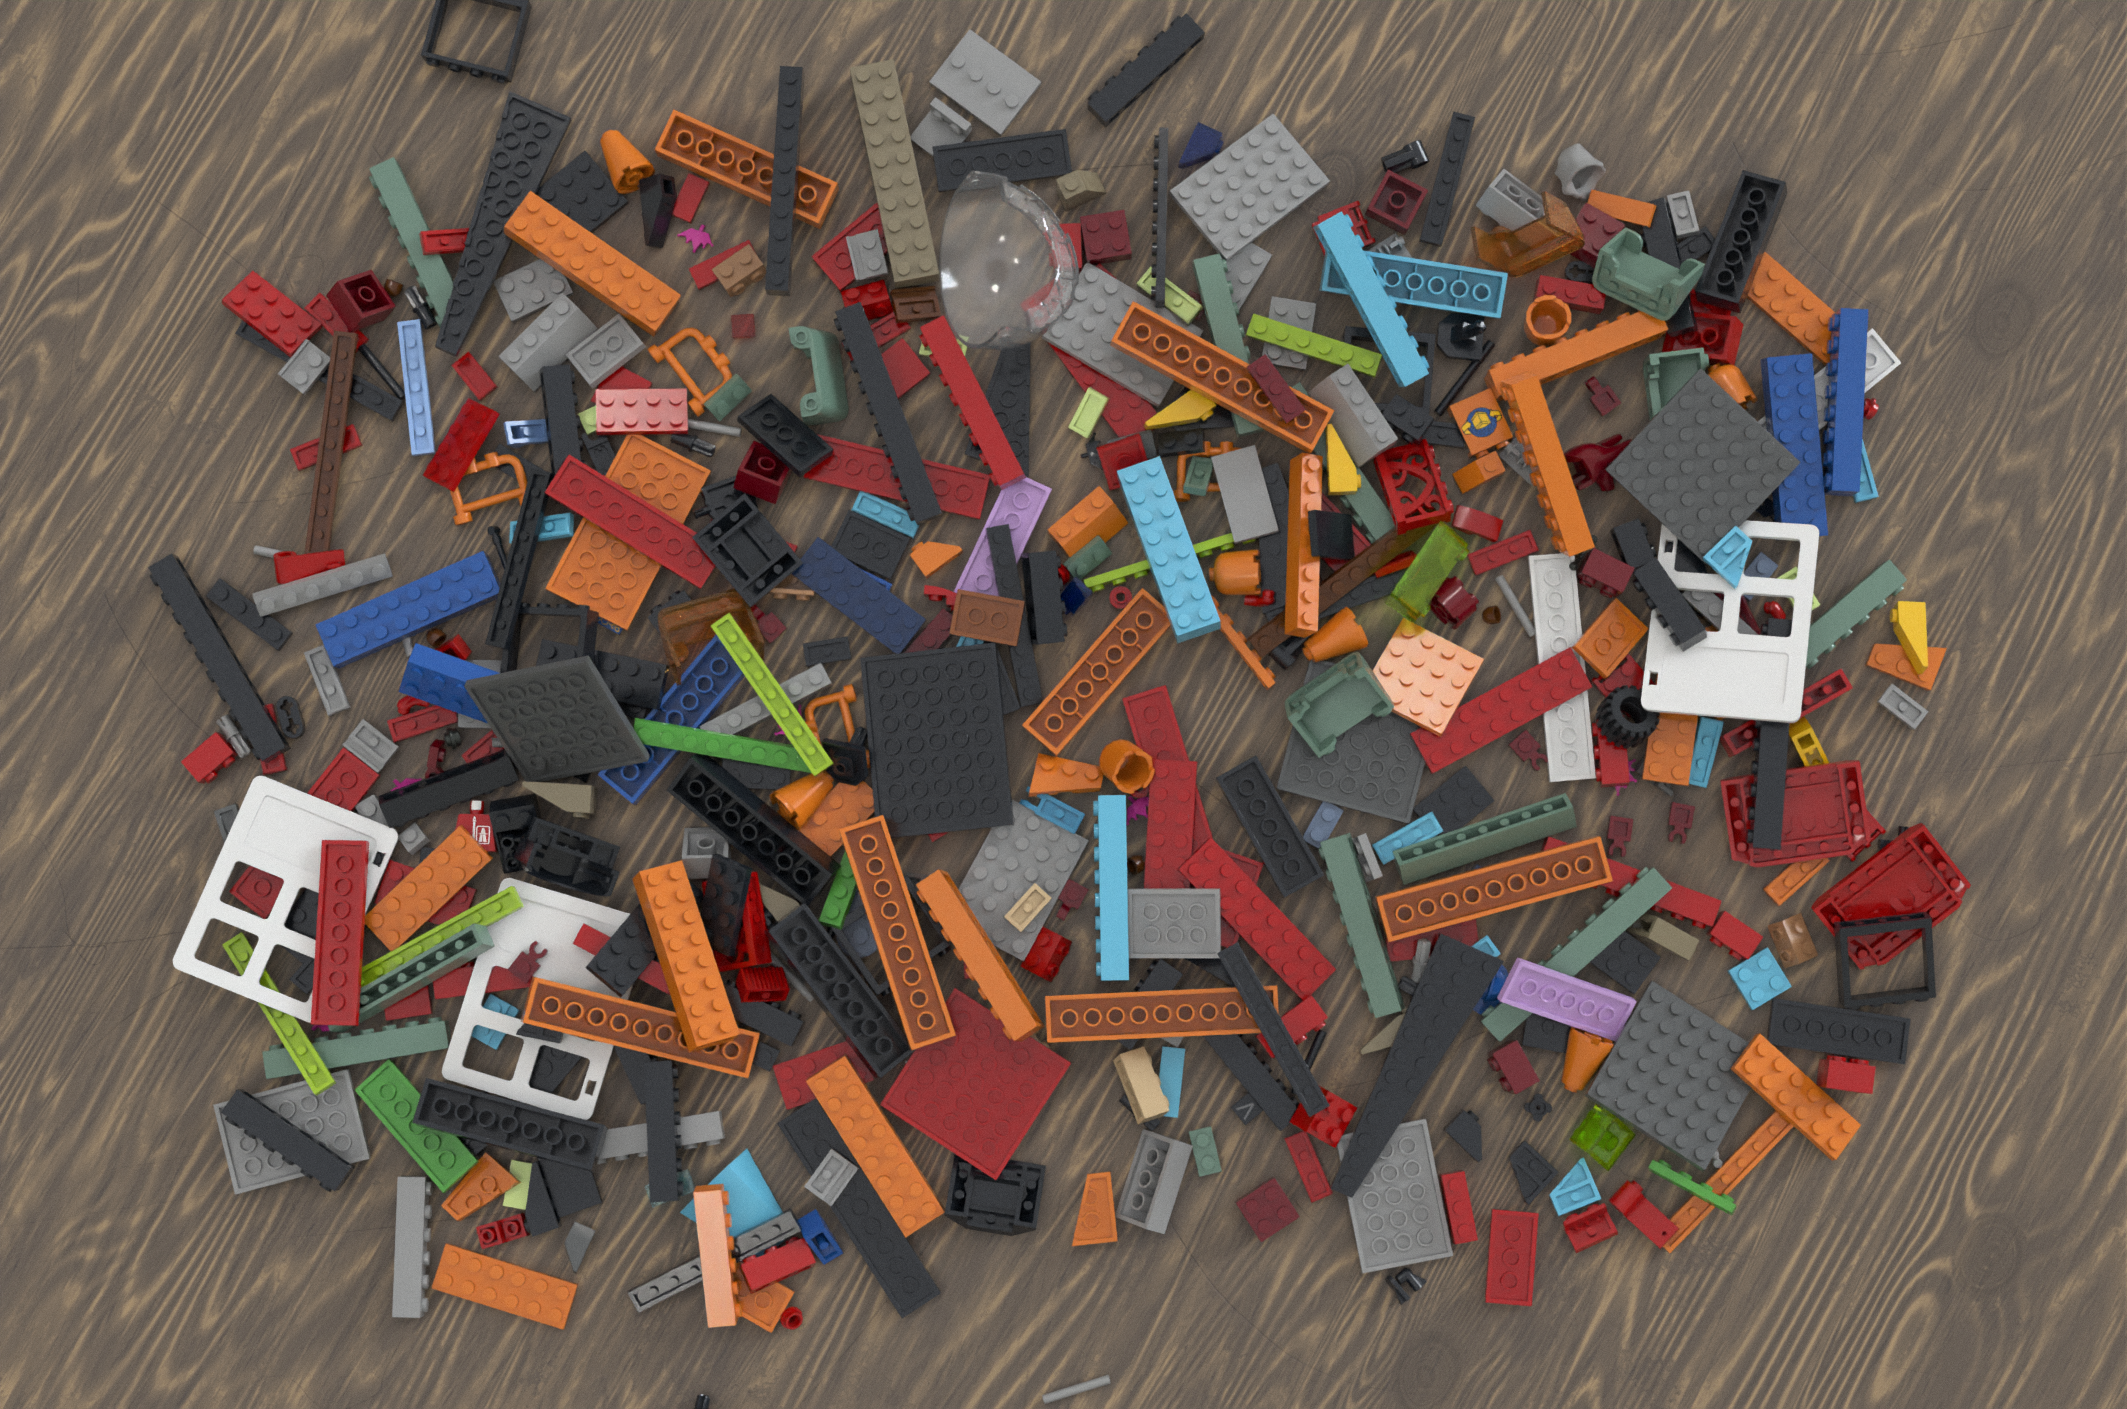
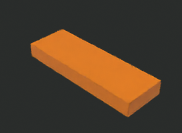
M1592 189L1587 202L1616 220L1648 228L1651 226L1656 209L1655 204Z
M1822 858L1791 863L1763 890L1777 906H1780L1830 860Z

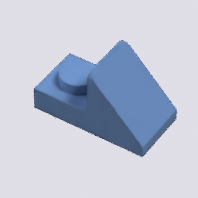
M545 419L503 423L507 445L515 449L528 444L548 442Z

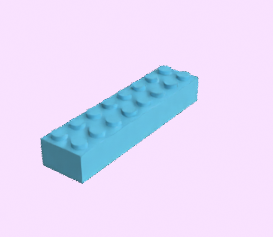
M1341 211L1314 226L1313 229L1399 387H1406L1428 375L1427 369L1430 368L1424 356H1419L1416 350L1419 346L1413 335L1409 336L1405 330L1408 325L1402 315H1397L1394 309L1397 305L1391 295L1387 296L1383 288L1386 287V284L1380 275L1376 276L1373 270L1375 264L1369 254L1366 256L1363 252L1362 247H1364V243L1358 234L1354 235L1351 229L1353 223L1348 214L1344 215Z
M1363 250L1366 256L1368 254L1371 256L1375 264L1373 270L1376 276L1380 275L1386 284V287L1383 289L1387 296L1391 295L1395 303L1496 319L1501 318L1508 273ZM1325 251L1319 291L1349 295Z
M1160 456L1118 470V482L1177 644L1221 629L1220 618Z
M1098 795V801H1093V816H1098V824H1094V839H1098V847H1094V862L1099 861V870L1094 871L1095 884H1099V893H1095V907H1100V916H1095V930H1100V939H1096V953H1100V962H1096V976H1101V981L1129 980L1126 795Z

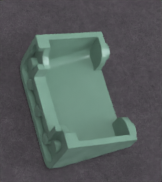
M1625 227L1599 250L1592 277L1593 285L1598 291L1659 320H1668L1676 313L1701 277L1705 264L1690 258L1682 262L1680 269L1641 252L1643 247L1641 236Z
M805 326L789 328L790 340L794 350H802L806 354L807 359H812L816 392L804 395L800 401L801 416L807 426L844 420L849 413L840 346L836 335L828 331Z
M1704 348L1649 354L1644 359L1643 377L1650 421L1700 368L1705 372V367H1709L1708 354H1704Z
M1359 652L1348 655L1292 693L1285 701L1287 718L1319 758L1324 754L1328 755L1334 751L1337 742L1336 737L1372 713L1376 717H1384L1394 708L1393 701Z

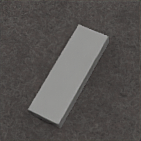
M322 645L304 652L328 716L351 708L336 668L332 665L325 646Z

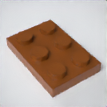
M958 589L949 634L1017 647L1026 602Z

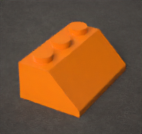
M1098 486L1047 529V533L1070 558L1097 535L1106 543L1122 530L1128 522L1111 498Z

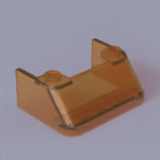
M1546 191L1541 193L1545 215L1514 231L1504 226H1498L1487 233L1475 226L1471 227L1476 260L1499 272L1508 273L1510 277L1524 276L1582 248L1585 245L1584 234L1566 202Z
M735 589L670 606L658 613V626L666 659L677 686L681 685L680 664L684 663L689 655L687 645L712 639L716 633L711 625L728 613L731 614L749 642L753 644L758 655L764 660V640L751 607Z

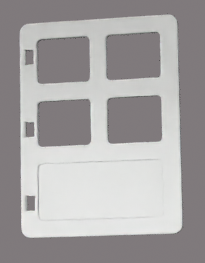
M1746 520L1739 529L1749 538L1799 541L1798 572L1796 579L1790 580L1747 577L1744 575L1743 569L1738 587L1734 589L1719 574L1675 571L1678 538L1662 524L1658 561L1678 590L1723 593L1724 604L1720 631H1706L1707 638L1685 651H1682L1679 645L1677 647L1674 646L1669 638L1671 633L1667 627L1664 629L1661 627L1656 618V611H1651L1641 705L1644 710L1649 712L1795 723L1800 719L1819 543V530L1816 526ZM1666 541L1673 542L1672 553H1665ZM1743 595L1793 598L1794 610L1791 635L1789 637L1738 633L1741 597ZM1650 673L1658 674L1657 685H1649Z
M265 776L255 777L174 955V967L311 1023L312 993L307 1002H301L261 986L259 982L272 951L278 944L315 959L316 940L285 927V922L301 888H307L319 893L322 840L369 841L366 915L397 844L398 833L393 828H389L381 823ZM378 852L385 854L380 867L373 864ZM237 862H243L284 880L278 898L267 919H262L221 902V895ZM211 919H218L259 937L255 950L242 976H236L195 958L196 951Z
M506 878L501 882L498 893L510 886H514L524 907L487 927L495 947L477 957L442 1067V1075L447 1080L546 1110L588 1120L593 1115L614 1045L587 1040L567 1033H563L561 1043L516 1035L518 1029L524 1024L521 1022V1019L482 1007V1001L493 967L500 966L508 969L522 951L527 955L530 953L529 948L534 941L539 943L535 947L537 954H540L544 949H547L548 953L545 957L539 958L536 961L541 967L533 977L620 998L585 968L595 955L572 943L583 923L611 937L630 914L513 878ZM633 984L621 999L629 1000ZM476 1025L520 1037L524 1040L512 1080L508 1081L464 1067L463 1061ZM542 1045L586 1057L590 1060L584 1084L577 1101L530 1087L529 1081ZM589 1080L597 1081L593 1095L585 1093Z

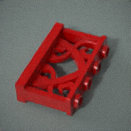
M1426 438L1421 439L1420 445L1413 443L1412 445L1407 444L1387 449L1373 458V464L1397 535L1406 534L1407 530L1441 522H1451V513H1454L1451 499L1447 500L1446 497L1448 494L1446 483L1440 480V466L1438 463L1435 464L1433 460L1435 459L1433 446L1428 445ZM1414 455H1421L1424 459L1422 463H1417L1415 457L1412 459L1411 464L1406 463L1407 459ZM1402 459V462H1393V460ZM1399 472H1402V476L1400 479L1396 480L1392 478L1393 475L1399 476ZM1407 474L1413 475L1426 483L1423 492L1417 499L1409 492L1396 491L1406 481ZM1403 498H1407L1412 502V504H1410L1409 501L1405 504L1401 503L1400 501ZM1433 502L1438 503L1440 506L1438 511L1430 513L1422 508L1425 506L1427 509L1434 510V507L1430 505ZM1417 511L1420 513V515L1409 517Z
M757 872L751 873L742 917L743 927L739 932L735 952L736 954L738 950L737 959L734 962L733 956L728 957L713 950L719 972L772 963L769 939L764 933L767 927ZM707 881L702 882L703 895L705 894ZM744 952L748 953L749 961L743 962Z

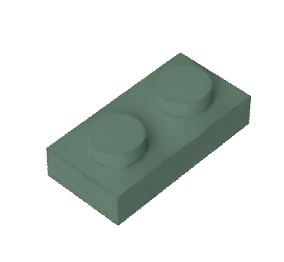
M735 374L703 405L720 422L752 390L738 374Z
M1192 457L1183 486V493L1206 496L1214 470L1212 459Z
M1097 535L1065 561L1063 565L1078 582L1108 558L1112 552L1102 538Z
M1211 1126L1188 1131L1191 1145H1193L1192 1149L1199 1177L1222 1172Z

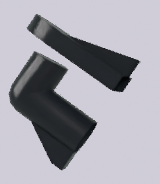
M1404 1268L1399 1272L1395 1279L1390 1275L1385 1278L1387 1284L1394 1291L1400 1305L1410 1299L1400 1285L1406 1281L1416 1292L1427 1282L1425 1279L1414 1275L1408 1268Z

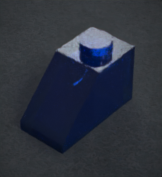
M1198 122L1183 152L1178 167L1184 169L1212 159L1215 153L1219 154L1224 144V141L1221 140L1223 133Z
M1077 577L1060 594L1061 600H1064L1066 616L1070 613L1074 617L1092 598L1093 592Z

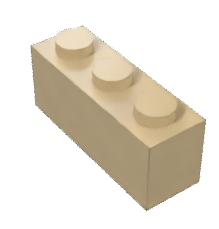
M1145 1047L1122 1053L1113 1060L1138 1124L1163 1117L1170 1111L1169 1101L1162 1093L1160 1078L1153 1070L1152 1058L1146 1052Z

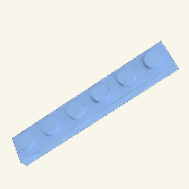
M421 320L397 322L412 456L435 454Z

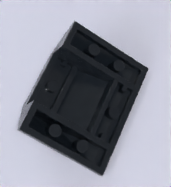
M743 494L692 537L750 607L803 564L746 494Z
M955 1154L944 1216L970 1230L1008 1236L1034 1231L1037 1227L1046 1165L1009 1160L997 1180Z

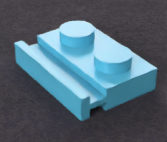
M491 993L483 1006L485 1009L515 1018L520 1012V1009ZM476 1025L472 1033V1037L495 1050H498L506 1036V1033Z

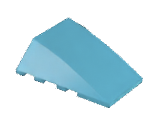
M748 1149L744 1150L708 1184H724V1190L729 1192V1205H726L727 1213H731L732 1227H729L730 1236L735 1237L783 1212ZM693 1198L680 1213L696 1223ZM782 1240V1241H780V1242H778V1243H776V1244H774V1245H772V1246H770V1247H773V1246H777V1247H778L784 1240ZM766 1249L754 1254L756 1258L764 1255Z

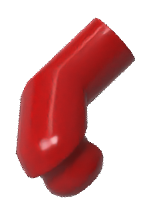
M1264 589L1262 596L1245 595L1244 605L1255 607L1271 605L1275 601V593L1273 590Z
M1772 601L1764 604L1763 610L1765 613L1771 614L1775 619H1786V614L1778 602Z
M407 695L398 701L397 711L402 715H406L413 706L418 705L428 708L430 703Z

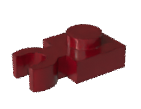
M1524 730L1508 745L1523 762L1529 758L1531 760V767L1535 771L1540 769L1536 764L1537 759L1540 758L1545 763L1548 762L1546 755L1537 752L1541 746L1527 730Z
M1671 802L1667 825L1673 826V830L1668 834V842H1673L1675 834L1680 835V844L1686 842L1687 836L1684 828L1691 829L1695 806Z
M1609 816L1606 839L1613 840V843L1608 847V855H1613V849L1618 847L1621 850L1620 857H1625L1626 847L1623 844L1624 841L1631 842L1633 819Z
M537 941L530 945V953L528 955L522 951L508 968L511 973L525 984L530 981L541 967L536 961L539 958L545 957L548 953L547 949H544L540 954L536 953L535 947L539 944Z

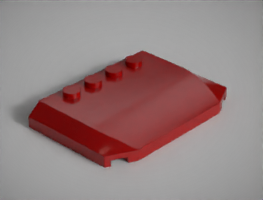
M1845 760L1786 769L1781 850L1778 851L1749 849V843H1746V831L1751 826V820L1747 819L1748 807L1752 806V797H1749L1750 783H1754V774L1720 780L1731 859L1734 861H1740L1758 868L1850 855L1858 847L1871 840L1859 760Z
M1919 823L1908 828L1818 897L1811 909L1834 938V922L1926 912L1932 918L1933 928L1960 907L1963 902L1961 899L1971 884L1925 825ZM1921 928L1847 937L1848 955L1860 970L1865 969L1864 967L1884 965L1922 937Z

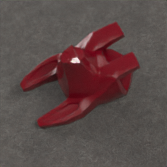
M1616 434L1597 443H1583L1565 451L1566 462H1572L1577 472L1571 476L1575 488L1582 490L1595 482L1601 491L1608 492L1615 488L1613 477L1604 469L1632 439L1615 445L1623 439L1621 434Z

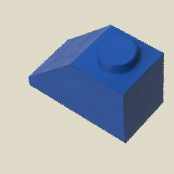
M816 1209L798 1219L802 1227L801 1233L823 1265L843 1254L834 1235Z

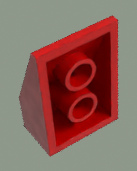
M1694 312L1698 327L1697 331L1676 337H1671L1666 332L1662 353L1704 348V354H1708L1709 365L1720 363L1721 366L1726 364L1735 366L1744 324L1736 316Z

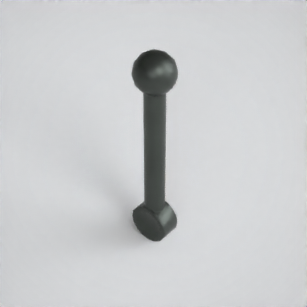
M1591 535L1593 543L1595 544L1598 541V538L1595 535ZM1588 550L1581 552L1576 560L1569 564L1570 570H1577L1578 563Z

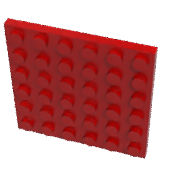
M954 988L945 1004L956 1036L917 1048L880 1105L997 1180L1071 1062L1031 1036L1022 1042L1014 1041L1013 1039L1009 1040L1002 1029L1005 1025L1000 1019L997 1020L991 1010L957 988Z

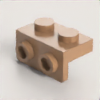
M749 244L712 269L730 297L743 293L747 286L753 282H759L766 274L764 264Z
M790 574L772 589L769 594H772L775 599H787V596H796V600L810 601V597H815L816 592Z
M1801 913L1768 925L1769 932L1784 968L1798 965L1818 956Z

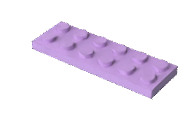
M1026 477L1001 490L954 590L955 593H957L958 589L998 596L986 528L1009 524L1016 564H1018L1021 553H1023L1050 496L1051 488Z
M1520 958L1516 959L1497 997L1500 1002L1613 1041L1617 1040L1636 1004L1635 999Z

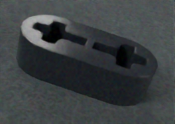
M1573 261L1565 268L1564 276L1566 280L1593 284V274H1588V272H1593L1595 268L1583 261ZM1573 267H1577V271H1584V274L1580 273L1575 278L1569 271Z
M283 696L277 701L276 705L282 730L287 737L298 739L305 733V724L299 703L295 698ZM286 701L293 704V707L290 708L291 716H289L287 710L282 709L286 705ZM291 719H293L295 725H299L296 734L289 731V728L292 727Z

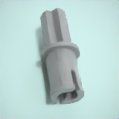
M229 714L222 716V721L218 719L216 723L227 737L226 741L231 743L239 757L244 758L251 753V748L243 738L240 730L237 729Z
M1426 938L1418 940L1416 954L1412 958L1414 966L1411 980L1416 983L1419 982L1429 959L1431 941Z

